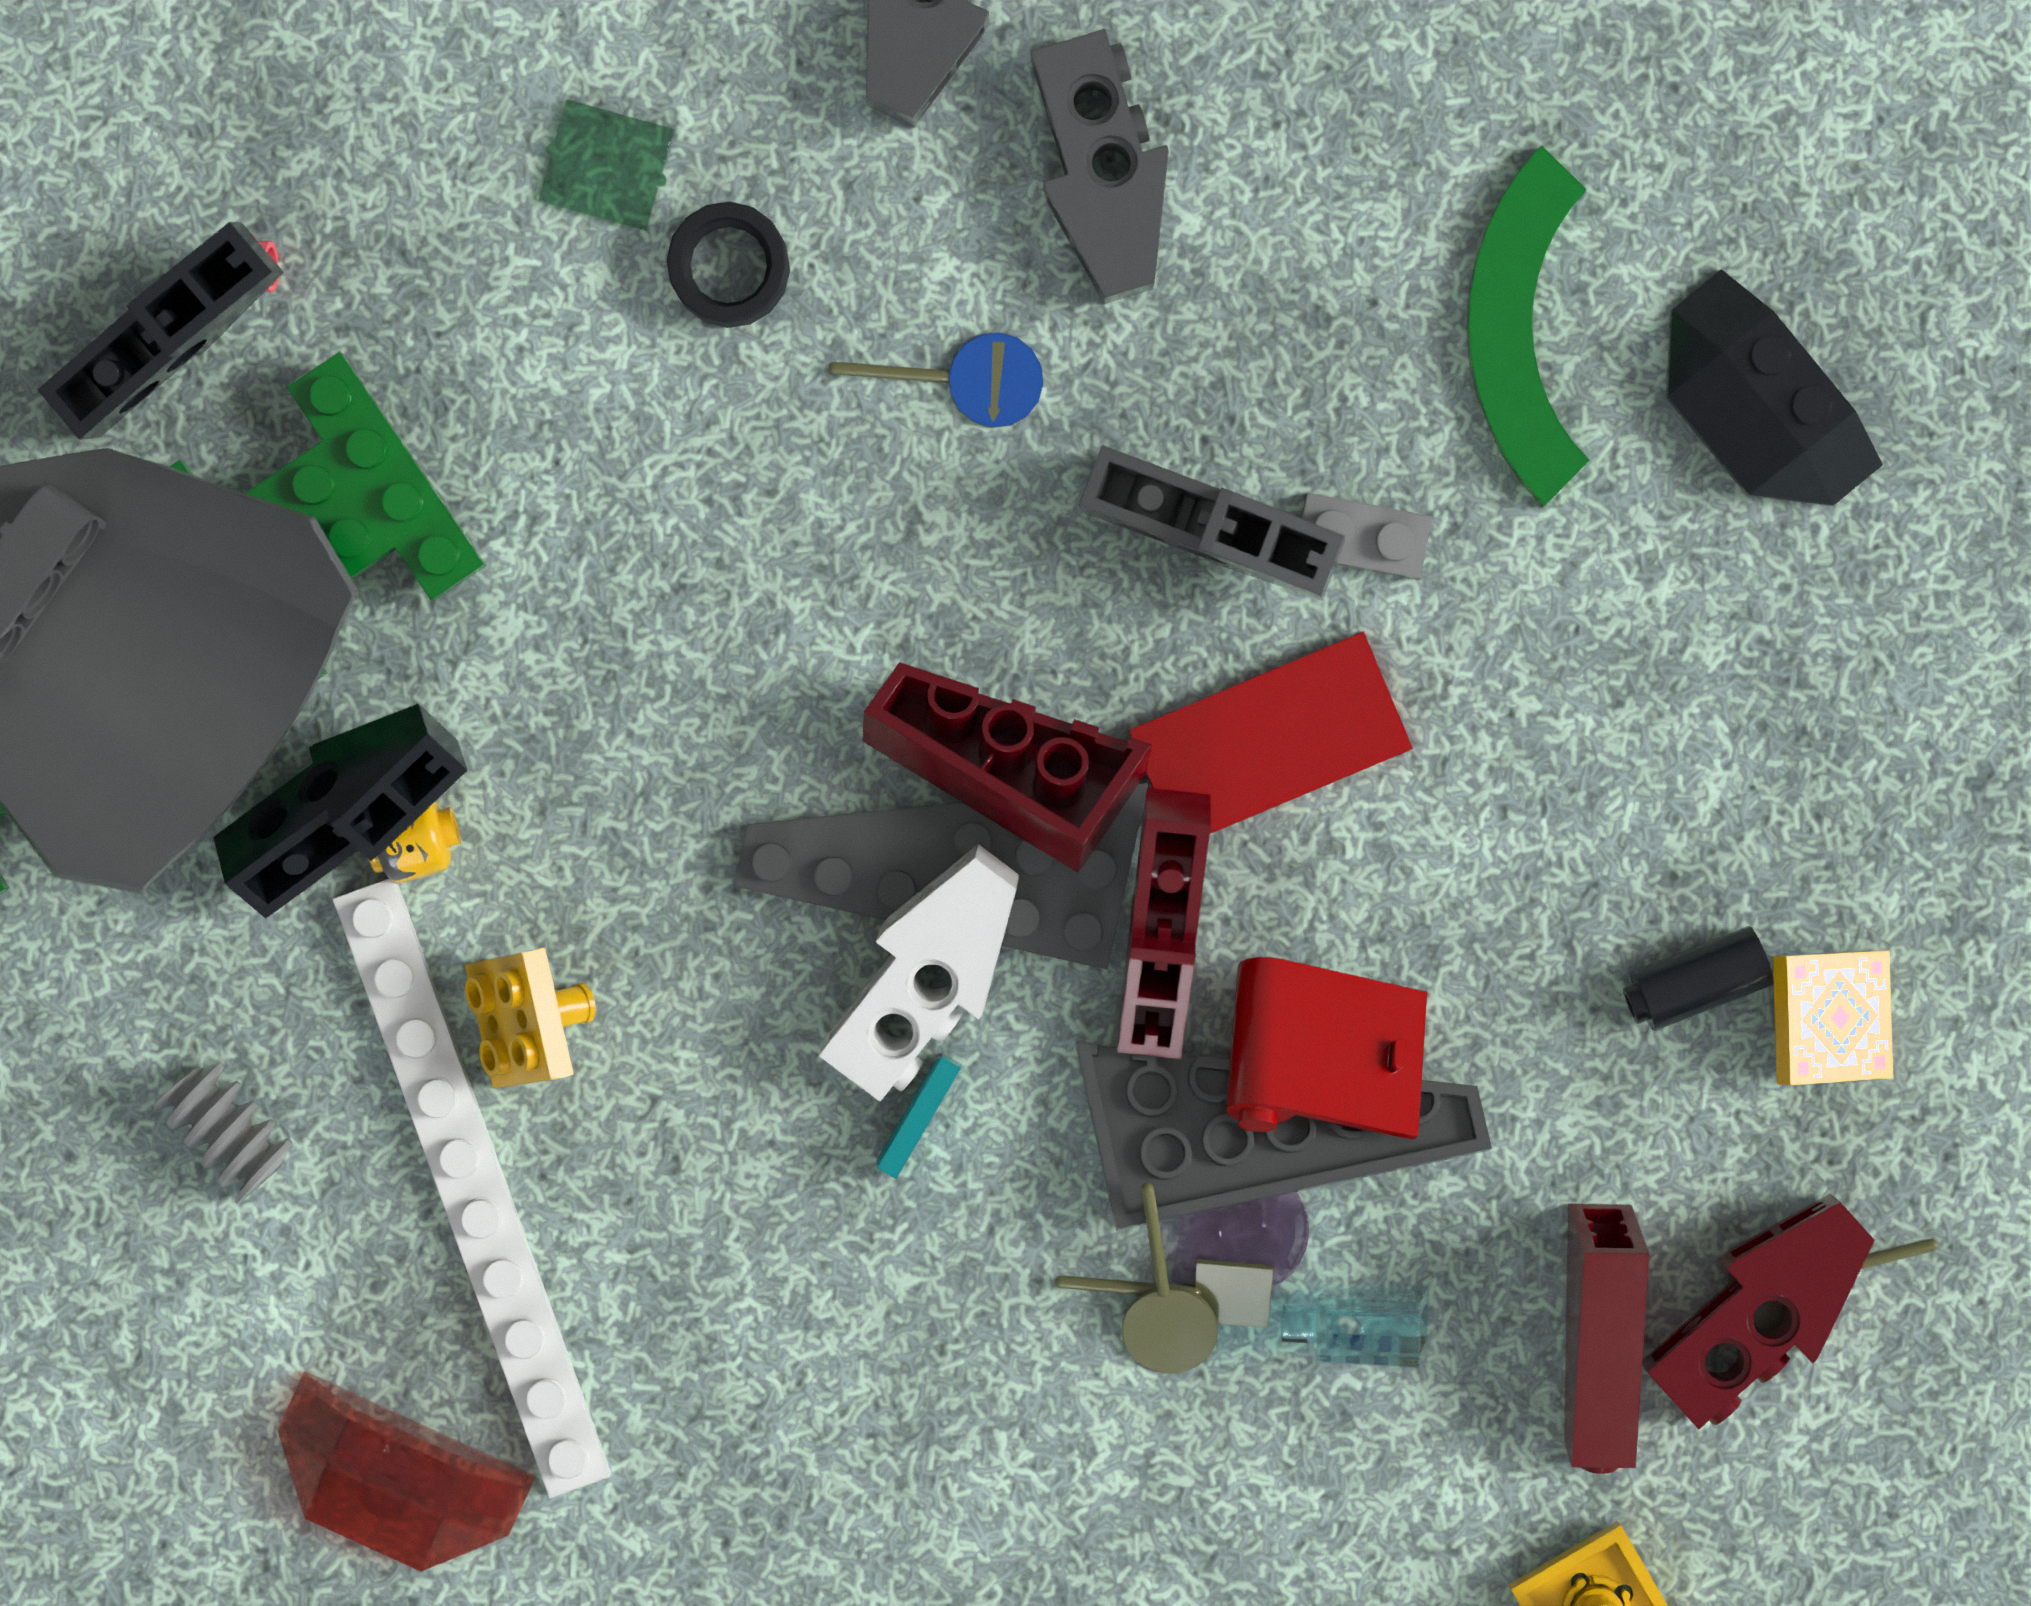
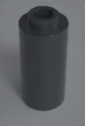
M1747 926L1631 971L1630 979L1632 985L1623 988V994L1636 1024L1647 1021L1653 1031H1657L1774 985V978L1768 958L1757 934L1751 926Z

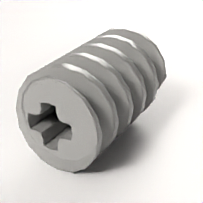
M220 1061L205 1068L198 1067L190 1072L159 1098L152 1106V1110L158 1111L171 1105L175 1106L166 1125L170 1130H176L189 1124L192 1125L184 1139V1146L187 1149H193L208 1143L209 1146L200 1164L204 1168H210L223 1162L226 1164L217 1183L221 1187H227L241 1181L243 1185L235 1198V1203L238 1204L285 1163L284 1158L292 1145V1141L287 1138L269 1145L267 1139L276 1123L272 1119L254 1126L249 1122L259 1104L255 1100L237 1107L232 1103L242 1085L238 1081L222 1087H218L215 1084L225 1067Z

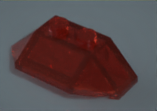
M306 1371L303 1373L277 1429L304 1519L420 1572L509 1536L536 1476Z

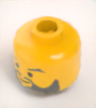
M435 801L381 854L373 860H369L373 871L376 874L384 872L395 883H404L447 870L452 858L451 846L461 844V835L453 809L448 807L440 810L437 801Z

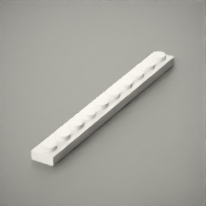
M386 879L334 898L333 902L548 1496L553 1498L609 1478L612 1474L400 887L398 883Z

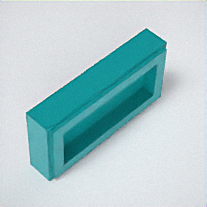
M943 1053L941 1056L937 1055L878 1156L876 1164H878L877 1168L897 1179L958 1075L962 1064Z

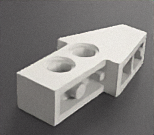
M977 844L893 912L881 925L876 939V943L886 949L891 955L824 1038L819 1057L879 1102H881L892 1086L902 1092L921 1068L924 1061L917 1057V1055L928 1041L933 1038L938 1043H941L959 1021L962 1012L955 1008L958 1004L978 1020L983 1015L1016 893L1019 874L981 845ZM926 965H939L949 972L952 981L943 988H929L920 981L917 971ZM888 1014H899L909 1020L913 1030L906 1036L892 1037L881 1029L879 1019Z

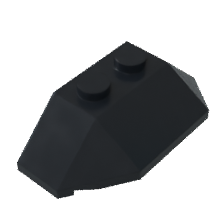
M1720 269L1671 310L1666 399L1747 496L1834 506L1883 465L1856 410L1777 314L1725 271Z

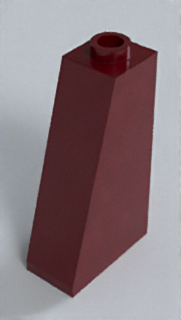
M1568 1204L1564 1443L1571 1467H1581L1585 1471L1596 1474L1612 1473L1618 1468H1636L1649 1251L1632 1205Z

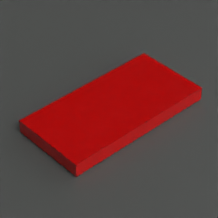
M1364 631L1128 730L1131 738L1152 744L1146 770L1152 788L1211 794L1210 834L1413 749Z

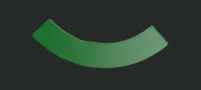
M1541 145L1512 180L1499 200L1485 230L1474 262L1470 282L1466 332L1469 365L1478 403L1482 407L1487 425L1495 438L1494 441L1502 457L1520 483L1544 507L1589 462V459L1572 441L1559 422L1547 398L1538 371L1532 327L1535 291L1546 251L1569 210L1587 189Z

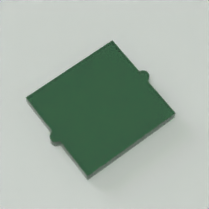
M567 99L555 143L549 144L546 148L550 161L539 202L647 231L658 189L667 184V178L663 171L675 130Z

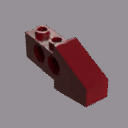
M1146 788L1118 1027L1117 1052L1181 1059L1195 965L1196 938L1211 828V794Z
M1832 1194L1819 1199L1729 1249L1718 1258L1735 1278L1643 1360L1642 1366L1698 1430L1708 1421L1712 1425L1721 1423L1739 1407L1742 1399L1738 1395L1756 1379L1761 1383L1767 1382L1786 1366L1790 1360L1786 1353L1794 1345L1801 1350L1812 1364L1818 1359L1875 1240ZM1767 1301L1783 1303L1785 1315L1779 1326L1767 1331L1755 1328L1754 1314L1761 1304ZM1722 1343H1728L1736 1347L1737 1358L1729 1370L1716 1373L1706 1369L1705 1360L1711 1348Z

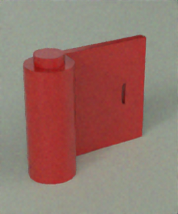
M1255 957L1241 961L1237 968L1226 1103L1227 1114L1238 1120L1240 1128L1253 1132L1273 1131L1277 1128V1123L1298 1115L1414 1140L1418 1137L1427 992L1285 959Z

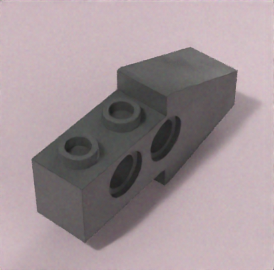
M868 0L866 100L868 107L915 127L984 35L989 24V11L970 3L971 0H934L927 3L916 0Z
M1102 29L1032 50L1031 64L1065 173L1064 176L1044 181L1043 192L1048 206L1103 304L1153 290L1169 150L1168 146L1164 145L1142 152L1140 144L1150 141L1140 105L1137 104L1129 107L1122 82L1131 80V74L1122 44L1117 43L1110 46L1106 30ZM1086 90H1097L1108 98L1111 108L1104 117L1089 120L1079 115L1074 107V100L1080 93ZM1104 151H1116L1127 160L1129 171L1120 180L1105 181L1098 177L1093 170L1092 162L1094 158Z
M1104 445L1100 448L1079 503L1080 508L1088 515L1203 557L1211 563L1319 600L1324 598L1345 543V536L1228 489L1213 487Z

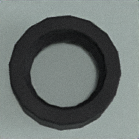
M731 201L705 205L687 216L672 236L666 259L670 284L684 307L703 322L725 328L750 325L769 314L785 294L790 274L787 246L774 223L754 207ZM732 227L744 230L758 240L765 252L767 268L764 280L755 293L742 301L725 303L713 300L700 291L692 276L691 260L695 247L704 236L716 229Z

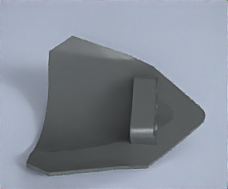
M108 448L0 466V805L55 878L142 894L169 865L189 850L220 819L273 754L299 715L320 678L333 651L342 624L359 592L315 517L172 467Z

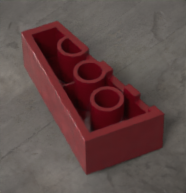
M901 662L897 664L867 706L863 718L862 741L1077 873H1079L1146 774L1152 744L1129 737L1127 742L1099 733V727L1074 719L1071 724L1036 712V706L1012 699L1011 703H1007L979 694V688Z

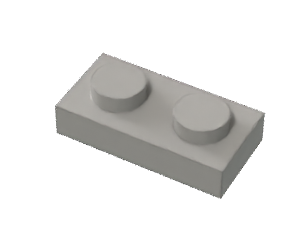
M1306 493L1301 519L1345 536V543L1337 565L1415 580L1421 579L1433 516Z

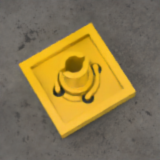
M545 948L465 964L468 978L465 984L466 999L470 1009L477 1017L482 1039L479 1047L480 1061L484 1071L490 1076L492 1088L549 1081L573 1075L563 1028L578 1023H589L594 1020L596 1006L590 988L585 983H579L569 988L554 990Z
M1618 1521L1508 1584L1520 1606H1668ZM1583 1573L1587 1575L1588 1583L1586 1585L1583 1578H1578L1575 1584L1571 1586V1579L1575 1574ZM1622 1584L1628 1585L1631 1588V1595L1626 1589L1621 1590L1620 1594L1623 1601L1614 1593L1616 1588Z

